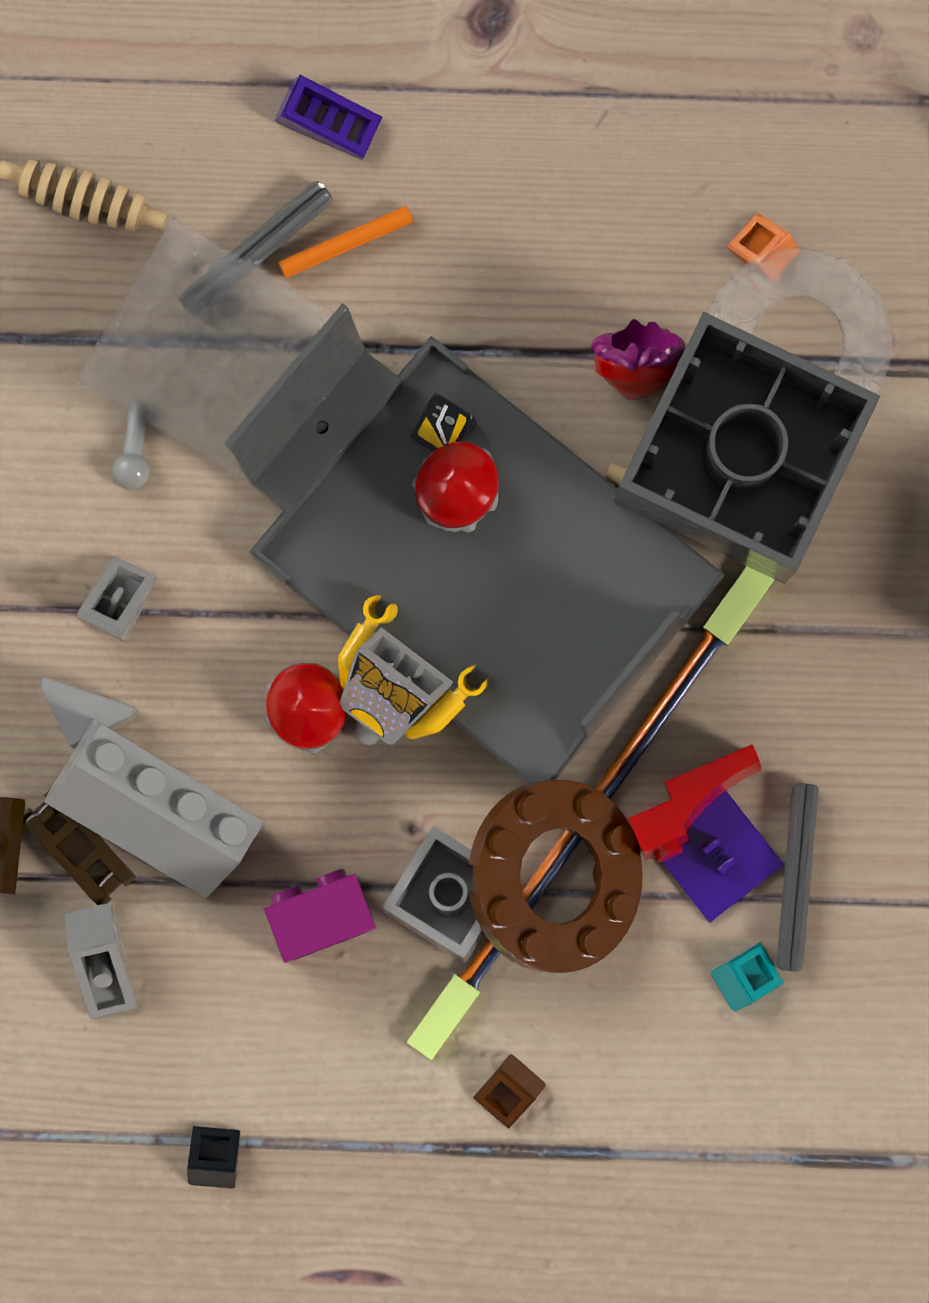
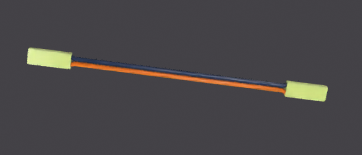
M746 566L702 629L705 632L699 644L596 786V790L609 799L613 797L715 652L724 644L728 646L775 579ZM564 831L523 888V896L531 909H533L582 840L573 832ZM488 939L466 970L458 976L456 974L453 976L406 1042L431 1061L479 995L478 987L480 981L500 955V952ZM471 978L470 984H468L467 982H465V981H467L468 979Z

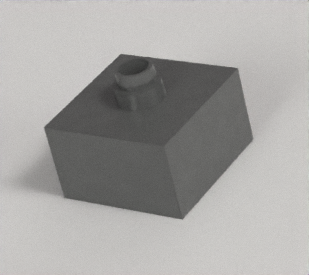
M703 311L624 474L613 502L786 584L797 572L879 401L880 395Z

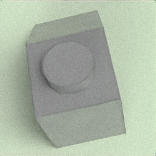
M107 903L64 913L68 953L90 1019L136 1009L137 1003L123 939L112 904Z

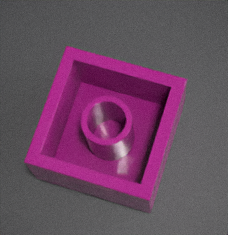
M342 868L316 878L319 887L302 893L300 887L295 886L271 895L273 905L263 909L284 963L295 961L377 929L360 881L355 873L347 876Z

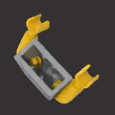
M380 595L372 596L364 602L363 614L366 619L363 624L357 623L338 655L340 685L344 689L340 705L342 710L357 720L353 727V734L358 741L363 744L373 745L380 738L385 743L394 745L403 735L415 740L440 732L466 706L463 701L468 696L479 695L487 688L490 678H487L479 688L470 687L466 677L477 666L471 665L461 672L458 678L459 686L454 691H451L449 688L453 684L452 680L382 627L375 633L379 624L393 621L398 612L397 605L391 603L386 608L385 614L379 618L375 612V607L382 597Z

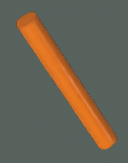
M405 205L278 261L285 279L407 226L414 221L408 207Z

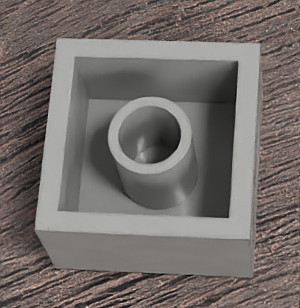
M433 826L382 906V910L386 916L466 964L484 935L475 917L469 895L474 894L473 865H469L471 849Z

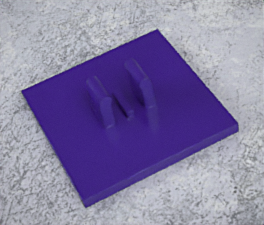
M727 791L710 803L693 822L687 831L689 843L682 845L683 852L662 862L709 923L784 865Z

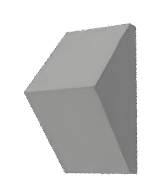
M114 557L79 609L77 618L84 624L127 643L157 576Z
M43 677L40 685L69 745L74 749L93 719L114 730L134 720L138 712L133 706Z

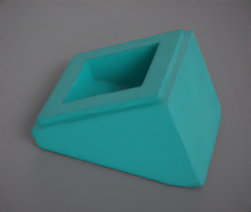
M761 942L711 971V975L724 998L735 1012L753 1004L784 984Z

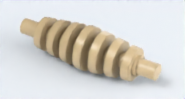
M29 159L26 165L23 164L22 166L2 160L0 163V179L15 183L16 187H19L18 194L28 199L32 191L36 190L35 202L46 207L52 195L54 196L53 211L61 215L66 211L69 201L72 202L70 219L80 222L86 208L89 207V224L99 225L104 213H108L107 227L117 229L123 218L126 219V231L136 232L138 227L143 225L160 231L164 230L168 213L150 208L149 204H146L147 197L138 192L135 194L133 201H129V188L121 184L118 186L114 196L110 195L112 180L104 176L101 177L96 190H94L95 172L85 169L81 174L78 184H76V167L66 166L61 177L57 178L59 166L55 163L48 162L43 172H39V160Z

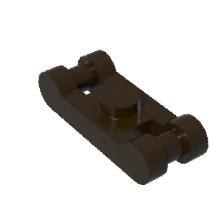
M45 802L41 803L34 811L29 808L24 812L23 824L97 906L109 903L112 900L109 896L121 884L127 886L137 877L99 834ZM60 814L67 824L57 833L53 834L46 824L56 815ZM101 859L110 870L96 881L87 871Z

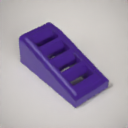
M299 74L292 81L274 121L362 160L377 131L382 116ZM306 96L310 98V101L302 116L296 113L302 97ZM320 103L327 105L328 108L319 125L313 122ZM340 111L346 115L338 132L335 133L330 128L337 112ZM356 118L363 121V124L355 141L352 142L347 139V136Z

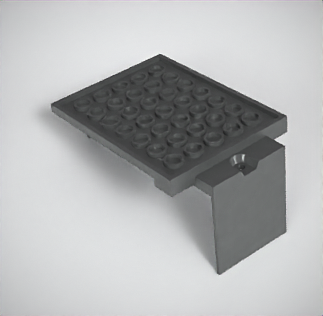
M343 303L224 442V445L248 482L283 510L249 551L252 557L348 636L351 635L357 623L363 624L365 621L363 605L368 598L375 595L382 596L375 607V612L379 618L385 614L386 608L391 603H395L398 608L396 617L389 623L379 624L375 633L382 627L452 680L453 684L449 688L451 691H454L459 686L458 678L461 672L471 665H477L467 674L466 681L468 685L472 688H479L487 678H490L489 685L479 695L468 696L463 701L466 706L451 721L528 784L556 780L724 578L723 572L667 527L613 502L618 490L616 486L472 372L464 361L434 337H429L396 376L365 351L349 308ZM435 392L475 417L476 425L465 442L488 450L499 473L497 508L494 511H488L483 519L477 522L475 530L469 533L462 530L458 532L443 531L427 524L425 517L418 508L415 489L412 486V480L417 477L423 459L427 458L433 451L412 439L411 435ZM321 422L329 426L328 431L324 434H319L315 430L317 424Z

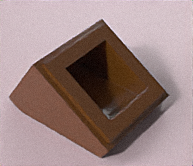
M510 1054L473 1098L509 1129L536 1100L544 1089L545 1082L518 1058Z

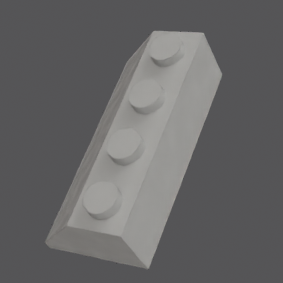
M94 719L43 801L205 898L240 863L264 823L261 819Z

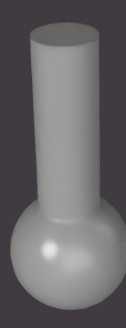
M130 400L124 454L115 460L112 467V475L115 482L127 490L139 489L147 482L150 475L149 464L142 456L149 404L145 401Z

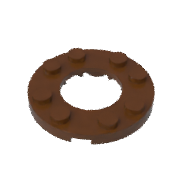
M548 780L526 784L507 794L490 810L474 839L469 859V865H473L474 894H469L472 908L480 928L487 939L510 961L533 971L548 973L575 972L590 967L604 959L618 946L627 934L637 913L641 898L642 860L636 837L626 817L600 791L583 783L570 780ZM554 829L571 831L585 841L589 848L588 851L594 856L595 861L593 880L596 887L594 895L590 897L591 901L588 907L575 919L561 924L546 922L532 911L523 896L520 881L522 859L530 844L544 832Z

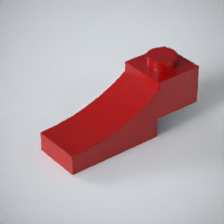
M753 744L665 781L666 790L671 800L628 818L646 861L655 857L657 862H663L682 853V845L689 843L687 831L702 811L729 788L761 771L760 760Z

